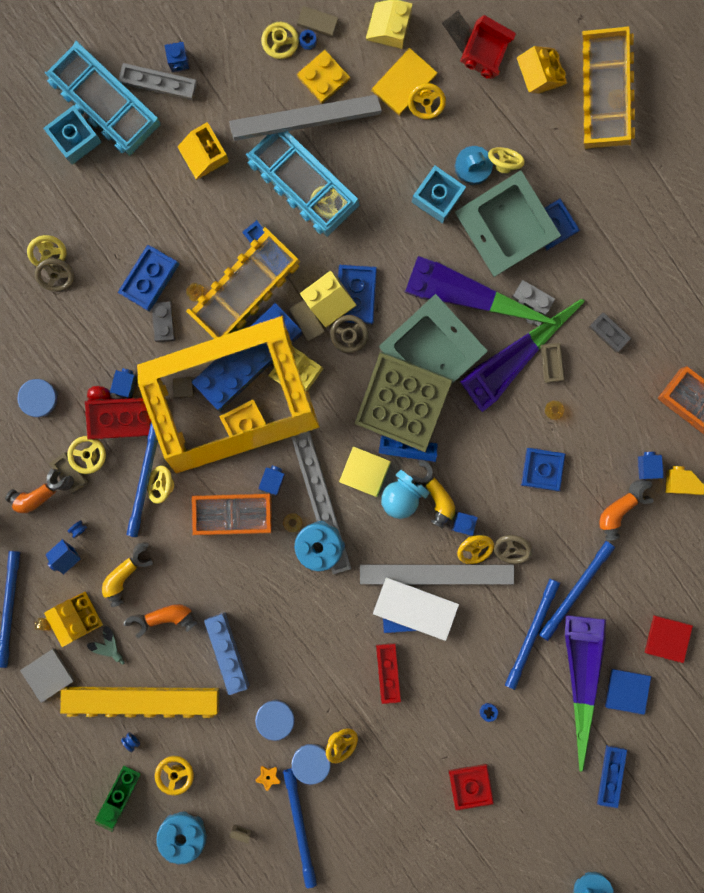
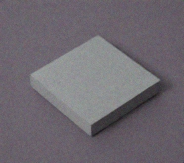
M54 648L20 670L40 703L75 681Z

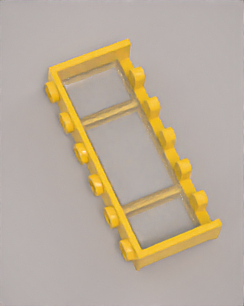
M629 26L582 31L584 148L631 146V139H635V127H631V120H635V108H631V102L634 101V89L630 90V83H634V71H630V64H634V52H630V46L634 45L633 33L629 32Z
M266 227L263 228L265 233L258 240L254 239L250 243L251 247L249 250L237 257L238 261L232 268L228 267L224 271L225 275L218 282L212 283V289L205 296L201 295L198 298L199 303L192 310L189 308L186 310L214 339L233 333L237 328L240 330L247 323L246 319L259 311V305L263 301L267 302L272 297V291L276 287L280 288L286 282L285 278L288 274H293L299 268L298 264L301 261Z

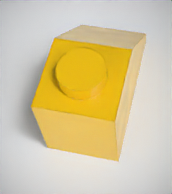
M673 466V470H666L665 493L704 495V484L692 471L685 470L683 466Z

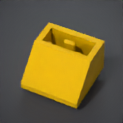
M533 46L517 57L529 93H542L567 84L566 73L561 67L560 57L555 48Z
M208 122L192 130L178 145L180 153L196 180L229 162L227 154Z
M86 592L44 613L62 647L103 625Z

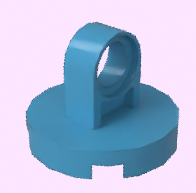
M470 146L461 150L455 162L457 176L460 180L470 185L481 184L486 181L493 168V163L488 158V151L478 146Z
M587 872L580 879L576 880L574 893H613V888L604 875L597 872Z

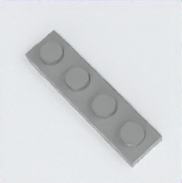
M125 63L122 64L118 80L123 85L192 101L197 85L195 79Z

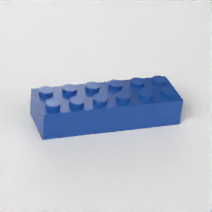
M276 303L251 325L254 326L283 316L292 344L303 334L302 330ZM267 342L215 359L191 383L221 412L273 363Z

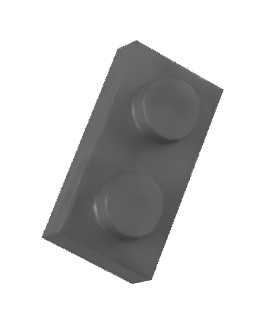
M155 303L152 308L155 341L175 340L172 303Z
M604 312L589 326L616 353L631 339Z

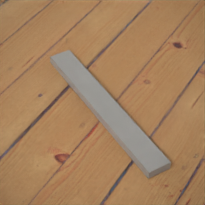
M377 95L231 120L229 125L233 139L237 141L380 115L382 110Z
M310 431L292 436L291 438L316 520L325 521L327 524L337 528L342 539ZM344 549L340 560L331 568L333 575L351 569L346 549Z
M360 565V584H384L386 577L403 584H514V565Z

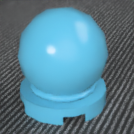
M400 470L396 474L399 478L398 481L390 483L384 489L381 496V505L389 516L404 519L415 513L419 506V498L422 496L426 499L430 492L422 485H414L411 482L413 478Z

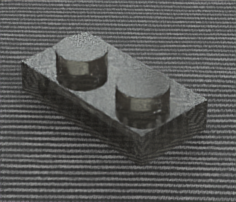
M458 10L442 22V24L463 54L472 30Z

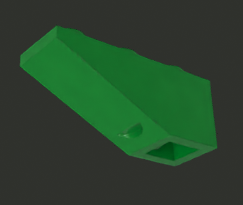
M123 765L95 819L96 825L111 832L114 831L137 784L140 773Z

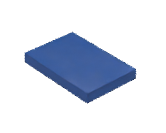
M147 245L118 293L150 312L180 263Z
M339 265L338 278L357 305L345 315L359 317L365 324L373 325L377 267ZM345 321V322H343V323H356V322H353V321Z

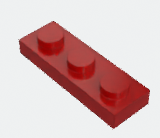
M395 643L377 644L381 704L401 702Z

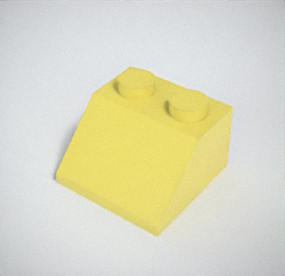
M387 0L375 3L366 40L402 49L412 13V3L400 0Z
M329 271L300 293L309 308L326 328L357 306L337 275L332 271Z

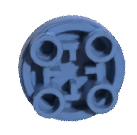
M32 379L21 386L17 400L20 409L25 414L32 417H46L54 410L57 404L58 393L49 382L42 379Z
M277 699L264 703L259 708L255 719L257 730L263 737L269 740H281L288 736L293 729L295 721L294 713L290 706Z
M307 744L296 750L292 759V771L299 781L313 785L322 782L329 774L331 762L326 758V750L323 746Z

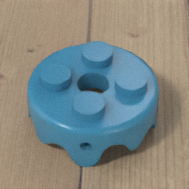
M317 521L307 525L299 532L295 540V553L298 560L306 568L314 571H325L332 568L340 560L345 549V543L342 541L338 529L327 524L325 521ZM314 543H321L323 551H315Z
M185 811L170 814L165 818L157 832V847L161 855L171 863L187 864L194 861L202 853L207 840L203 820L199 816H192ZM177 835H184L186 842L184 844L178 843L176 841Z

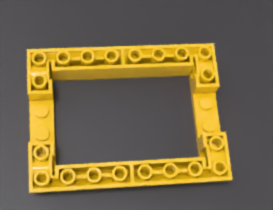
M283 316L137 365L138 385L164 459L176 474L320 427L308 390L305 391L293 356L295 351ZM267 342L292 416L186 450L184 436L182 432H177L165 397L169 394L166 385H163L161 377Z

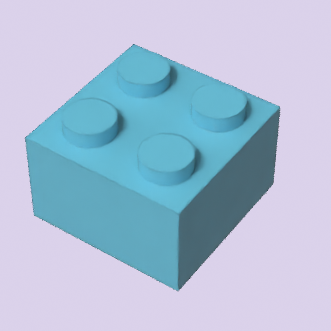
M74 105L43 128L71 165L102 143Z
M434 165L413 195L412 203L443 224L464 194L466 186Z

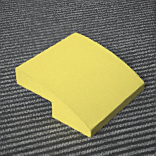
M294 348L295 353L293 356L305 391H307L324 368ZM274 367L268 376L281 385L276 368Z
M353 447L339 482L378 497L391 461Z

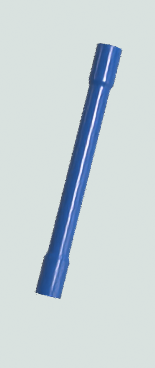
M152 422L148 433V443L133 511L126 535L131 537H138L142 510L158 443Z
M605 541L594 560L558 610L540 631L539 635L545 640L549 641L601 565L615 549L612 544Z
M9 551L7 579L0 632V668L8 667L9 641L20 551Z
M549 579L530 629L506 680L505 686L513 690L518 685L530 651L559 588L560 583L555 580Z
M292 768L283 770V775L293 815L303 867L302 872L305 887L313 888L317 886L310 857L297 790V780Z

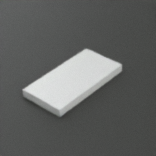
M386 577L373 614L446 641L459 604Z

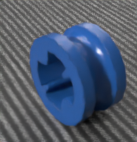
M304 30L299 37L300 45L305 50H311L316 46V35L311 30ZM308 36L310 39H313L310 40V43H306V37Z
M82 520L75 523L68 530V533L73 534L72 537L74 539L87 529V526L82 525Z
M486 703L480 708V716L485 721L492 722L497 718L498 710L493 704ZM491 707L494 713L487 718L484 710H488L487 708Z
M128 732L126 734L127 737H123L121 742L128 751L133 752L135 750L134 747L140 746V742L131 732Z

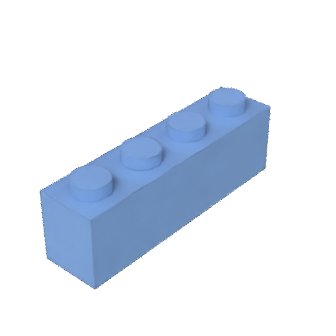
M223 612L205 619L204 622L228 694L231 695L248 689L249 682L226 613Z

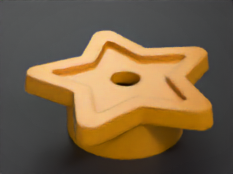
M264 766L260 767L261 775L255 781L263 784L266 791L273 784H280L281 781L276 776L277 767L271 769Z

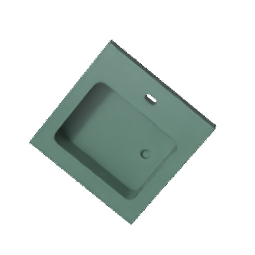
M521 170L455 211L456 216L494 278L561 237ZM482 236H484V238L486 239V242H483V241H482V239H481Z
M436 294L379 346L386 354L453 379L452 384L488 352ZM451 327H454L457 330V333H454L451 330Z

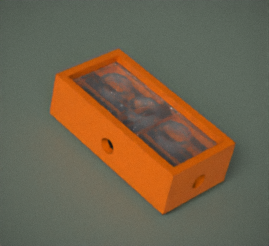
M686 366L676 373L657 399L704 434V379Z
M271 494L192 496L193 535L271 533Z

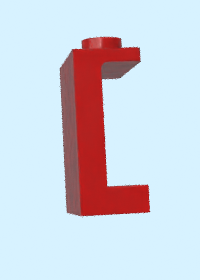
M483 15L475 23L460 62L465 64L466 68L481 73L482 77L493 79L499 75V65L508 43L514 40L516 33Z

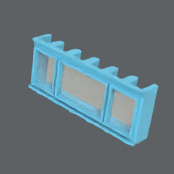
M77 41L47 72H44L48 77L47 82L55 90L59 88L62 91L60 95L67 102L72 101L81 115L85 113L89 117L87 119L93 127L96 128L98 126L102 129L101 134L108 141L112 139L116 143L114 146L122 154L126 152L130 156L161 125L159 119Z
M288 131L267 135L254 149L246 154L249 160L247 162L254 171L258 170L261 173L260 176L267 184L271 182L275 186L273 189L280 196L284 195L287 198V203L293 209H299L301 217L307 222L310 220L314 224L313 228L320 235L323 233L328 237L360 206L358 198Z

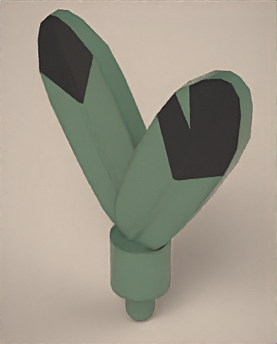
M105 626L103 629L105 645L92 642L88 643L87 647L96 654L112 657L117 663L120 662L124 665L123 657L117 652L114 633L108 626Z

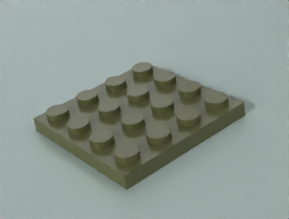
M380 352L354 424L426 452L453 379Z

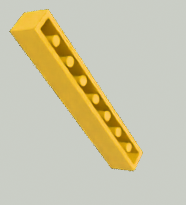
M64 687L61 689L60 714H67L68 717H76L79 714H86V717H96L98 714H105V717H116L117 714H125V717H136L137 714H144V717L150 718L156 717V714H163L165 718H172L175 715H183L184 718H193L195 715H202L203 718H213L219 712V688Z

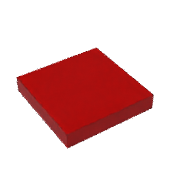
M653 615L644 653L684 663L693 626Z
M487 764L448 770L455 810L494 804Z

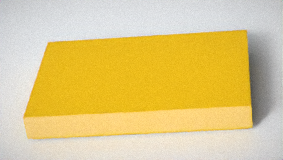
M409 48L372 88V92L400 116L408 107V97L411 91L420 84L430 83L437 76V72Z

